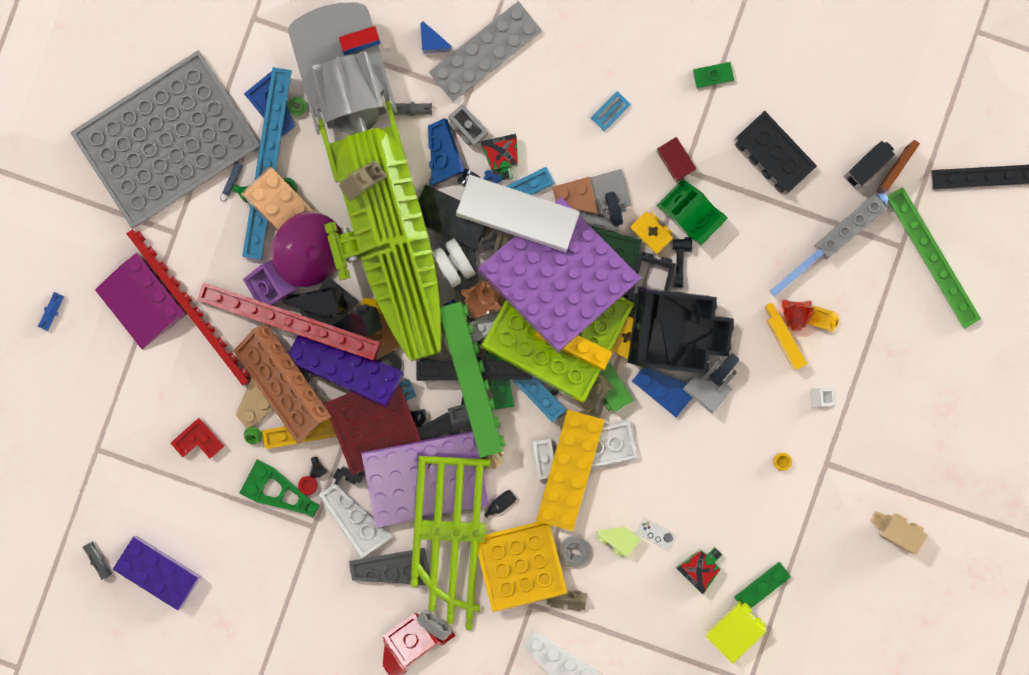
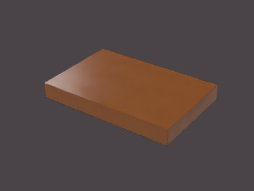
M913 140L907 144L876 189V192L886 193L920 145L918 141Z

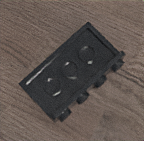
M763 111L734 138L736 148L740 152L744 151L749 156L747 159L752 165H758L761 168V174L767 180L771 179L775 183L774 188L780 194L784 193L787 195L817 167L766 111Z

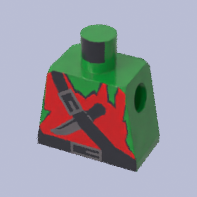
M516 133L480 141L491 171H500L502 181L513 179L511 168L518 166Z
M714 547L706 555L700 549L675 568L701 594H704L721 570L715 562L722 556V553Z

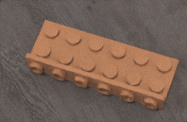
M268 324L254 328L233 350L297 444L303 442L322 422L331 417Z

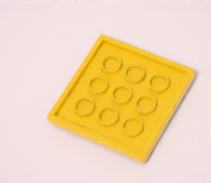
M534 522L486 534L485 541L478 542V556L492 613L568 594L549 524Z

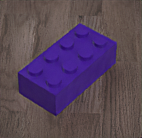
M138 536L132 537L112 569L177 611L183 607L201 578L199 574Z

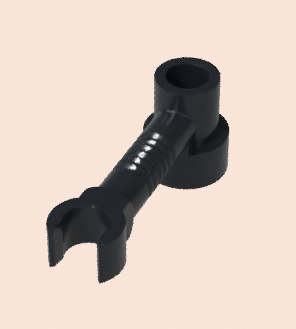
M690 237L673 239V250H677L675 287L683 288L684 252L692 253V239Z

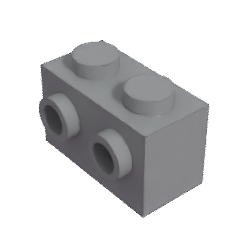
M463 104L448 116L450 120L448 124L455 132L459 130L463 136L461 138L468 146L472 145L475 148L480 141L488 136V131Z

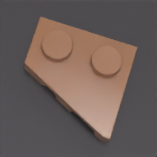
M590 177L552 187L555 201L562 197L572 209L599 213Z

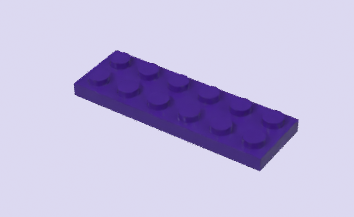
M299 335L288 352V355L298 368L384 407L388 405L404 376L403 371L376 359L373 361Z

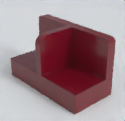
M677 137L656 149L675 183L696 170L695 165Z

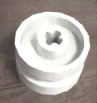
M453 238L446 243V248L450 255L447 256L440 247L432 251L437 267L443 277L447 278L452 288L461 283V278L457 271L460 270L466 279L476 274L460 246Z

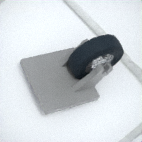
M622 169L590 177L599 213H594V215L603 214L604 218L610 216L613 226L622 225V213L627 212L626 207L632 206Z
M733 353L725 361L719 357L710 369L707 368L706 374L696 373L683 390L713 414L732 390L727 384L737 373L733 368L738 363L739 358Z

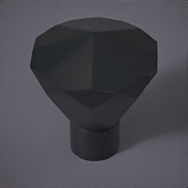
M425 409L410 410L414 422L417 426L421 427L426 420L427 411Z
M317 456L312 457L310 477L318 478L324 476L327 473V469L319 462Z

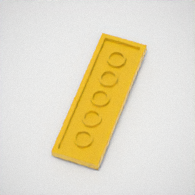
M567 410L536 521L570 531L574 530L605 420Z

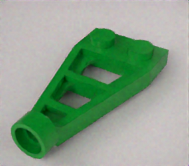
M259 459L254 463L239 494L255 502L304 513L311 518L315 516L320 504L304 495L276 468ZM269 479H274L281 485L282 490L279 496L271 497L263 493ZM287 490L292 491L298 496L299 499L295 505L288 504L282 500Z

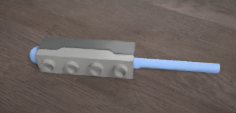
M878 193L869 197L814 245L817 249L815 253L769 292L775 297L822 256L826 260L887 209L888 196L884 193Z

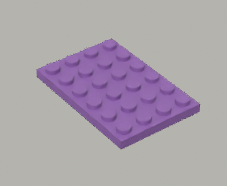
M473 431L361 452L375 527L378 528L414 520L418 456L481 459ZM426 464L422 519L434 517L437 464ZM445 465L442 515L454 512L457 465ZM464 466L461 511L473 509L476 466ZM484 474L481 507L489 506Z

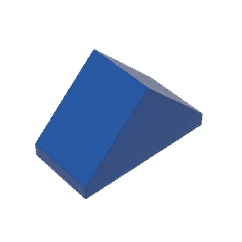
M424 21L420 23L423 54L450 52L452 50V46Z

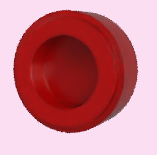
M305 476L300 479L298 488L304 495H312L317 491L318 483L315 478Z

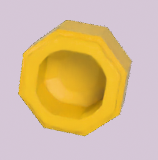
M778 453L773 458V466L778 471H787L792 466V458L787 453Z

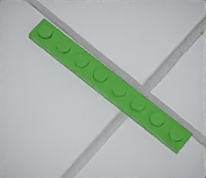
M902 187L888 195V203L963 329L981 320V317L905 189Z

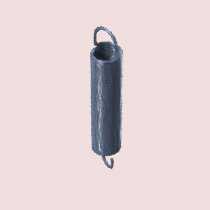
M239 161L235 163L222 191L224 195L229 196L243 168Z

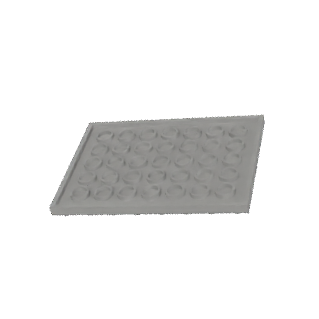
M199 50L70 132L132 229L260 148V143Z

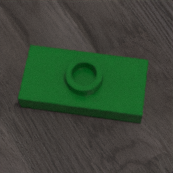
M731 62L693 69L696 89L734 81Z

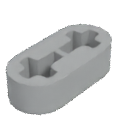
M423 610L417 617L419 625L440 640H445L452 633L451 627L428 610Z

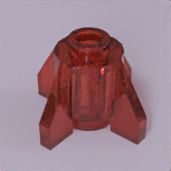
M785 299L782 300L783 314L790 330L801 331L802 328L806 327L814 315V307H811L812 301L792 302Z

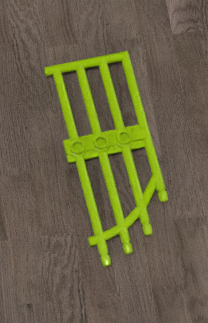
M418 456L411 587H417L418 576H420L429 589V611H435L436 596L448 603L447 623L453 624L456 606L466 609L467 621L465 627L466 630H472L474 611L480 612V604H474L478 542L485 541L486 523H480L483 467H490V459ZM426 464H437L434 521L422 520ZM445 465H457L453 521H441ZM464 466H476L472 522H461ZM421 540H432L430 577L419 563ZM440 540L452 541L448 594L437 587ZM459 541L471 542L467 602L456 599Z

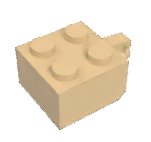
M875 511L870 520L879 528L880 537L912 554H918L928 535L923 532L925 528L916 523H906L908 519L899 514L885 515Z

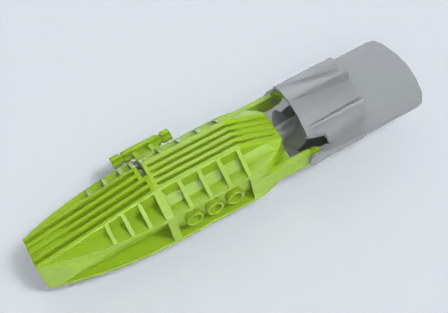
M357 2L325 5L295 19L288 30L317 135L321 132L336 183L340 182L341 184L351 173L375 160L387 175L385 179L352 201L342 191L353 232H350L348 227L342 229L343 234L339 235V233H336L337 226L335 222L324 225L326 233H329L327 237L336 269H339V272H337L339 280L351 278L349 269H346L348 267L347 262L353 263L361 259L381 312L409 360L415 361L442 353V320L440 316L441 302L437 272L428 233L393 111L397 113L379 45L344 55L338 38L372 27L373 24L369 10L365 5ZM384 96L392 126L382 129H371L377 122L378 116L387 113L382 99ZM324 123L327 124L328 129L336 128L352 133V135L346 136L343 140L330 143Z

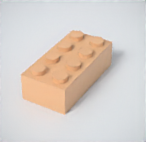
M268 167L241 193L276 231L294 215L313 211L272 167Z

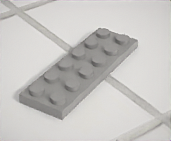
M517 1L429 71V73L451 101L454 102L540 34L542 30L520 2Z

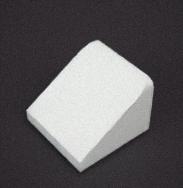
M834 387L810 389L811 407L835 406Z

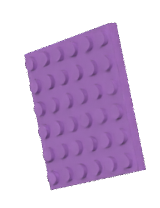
M562 197L555 202L556 204L571 208ZM578 216L566 252L515 236L478 267L477 270L557 353L641 280V277L580 216Z

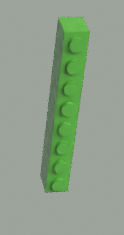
M461 301L440 307L441 320L480 458L503 452L506 442L504 436L499 434L498 428H501L498 416H494L493 409H496L494 400L489 398L488 395L490 385L488 379L484 380L482 372H485L483 361L478 359L477 353H480L478 343L474 342L472 338L475 332L472 323H468L467 316H469L467 304L463 305Z

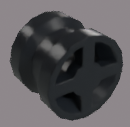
M464 168L465 172L462 177L458 178L457 182L465 187L469 175L481 177Z

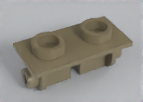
M578 590L567 591L568 594L547 599V605H550V607L564 609L565 602L568 603V610L581 612V610H585L587 593Z

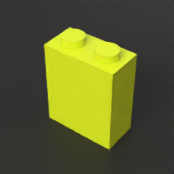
M740 601L706 632V637L732 664L766 633L767 629L765 627L766 623L759 616L756 618L751 613L752 609L746 603L742 604Z

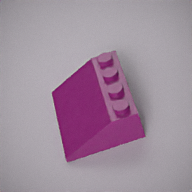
M135 253L121 264L95 289L142 350L187 315L144 258L138 253Z

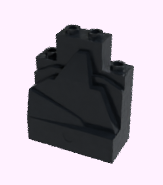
M638 286L627 363L652 369L706 374L709 366V355L729 356L731 337L734 330V318L715 315L717 297Z

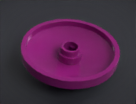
M308 211L294 215L279 228L272 242L271 260L274 269L280 277L294 286L310 287L322 283L327 276L330 277L336 271V265L327 237L329 233H326L324 226L327 223L335 222L323 213ZM336 223V226H337V231H336V233H339V235H342L343 233H342L340 227L338 226V224Z

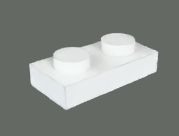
M551 439L532 442L538 480L548 478L554 459Z

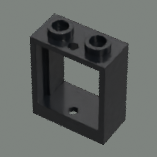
M880 141L843 177L855 190L859 189L895 155L893 152L894 148L888 142Z
M643 252L642 255L638 254L634 271L639 274L641 262L669 268L664 290H670L676 263H672L673 259L661 257V260L653 258V254ZM634 286L629 290L627 299L636 302L637 293H634Z

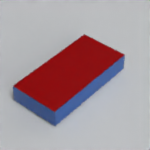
M376 26L338 37L344 55L381 44Z

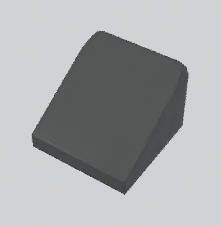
M465 404L448 408L454 431L471 427Z

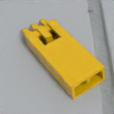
M767 304L765 310L770 319L766 320L793 371L807 365L774 304Z

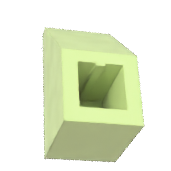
M625 526L600 529L596 532L599 535L597 539L605 546L608 543L614 547L612 551L619 557L623 555L628 557L641 540Z

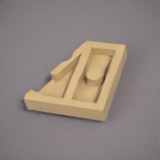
M252 378L236 413V416L246 428L253 427L273 410Z

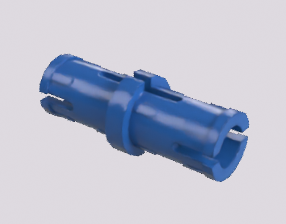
M53 292L47 307L43 309L45 312L37 325L38 327L49 331L54 317L58 315L57 311L65 296Z

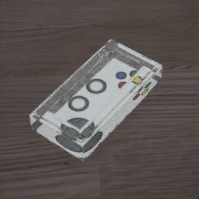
M645 517L642 518L635 532L636 535L668 552L678 536Z

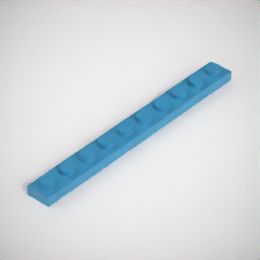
M272 67L254 181L268 167H272L275 171L277 169L292 70ZM251 204L242 257L262 260L268 221Z

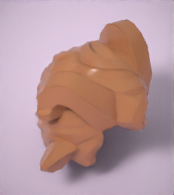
M482 281L470 289L461 290V295L466 297L465 304H467L472 319L481 318L494 310H501L502 307L500 305H503L505 298L488 281Z

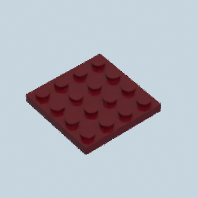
M400 384L386 407L353 392L324 402L325 408L331 415L330 421L351 475L364 471L361 452L421 441Z

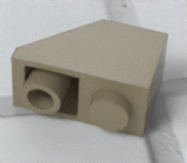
M375 160L351 173L339 184V187L347 198L352 201L385 179L387 175Z

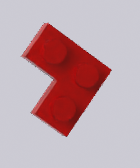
M200 418L196 419L170 443L183 458L197 445L209 459L225 447Z

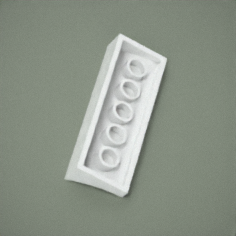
M469 175L456 216L566 252L580 211Z

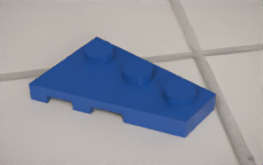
M272 71L244 93L263 118L265 117ZM286 106L282 137L295 127L288 106Z
M445 118L428 125V145L431 152V161H429V169H431L430 186H435L465 172L450 125L448 124V119Z
M643 367L632 380L636 386L675 418L693 398L683 390L687 385L686 382L650 368Z

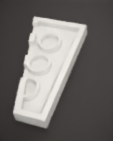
M333 484L319 494V497L361 559L394 537L383 527L376 528L374 519L337 485Z
M533 631L524 646L550 675H598L599 670L536 631Z

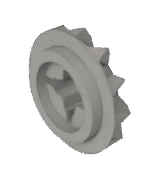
M571 536L561 543L559 555L566 565L578 567L588 560L590 548L583 538ZM578 543V551L582 554V556L575 554L574 557L570 559L571 552L569 551V549H567V547L574 548Z

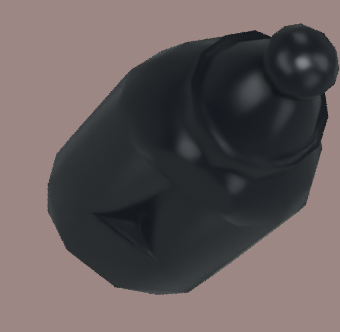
M510 489L504 491L491 502L484 516L487 518L489 515L502 513L517 498Z

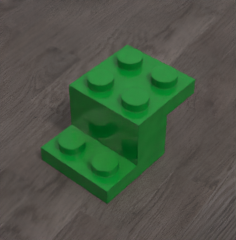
M684 179L656 205L661 212L670 217L684 234L699 245L707 241L728 219L724 213L712 205L700 190Z

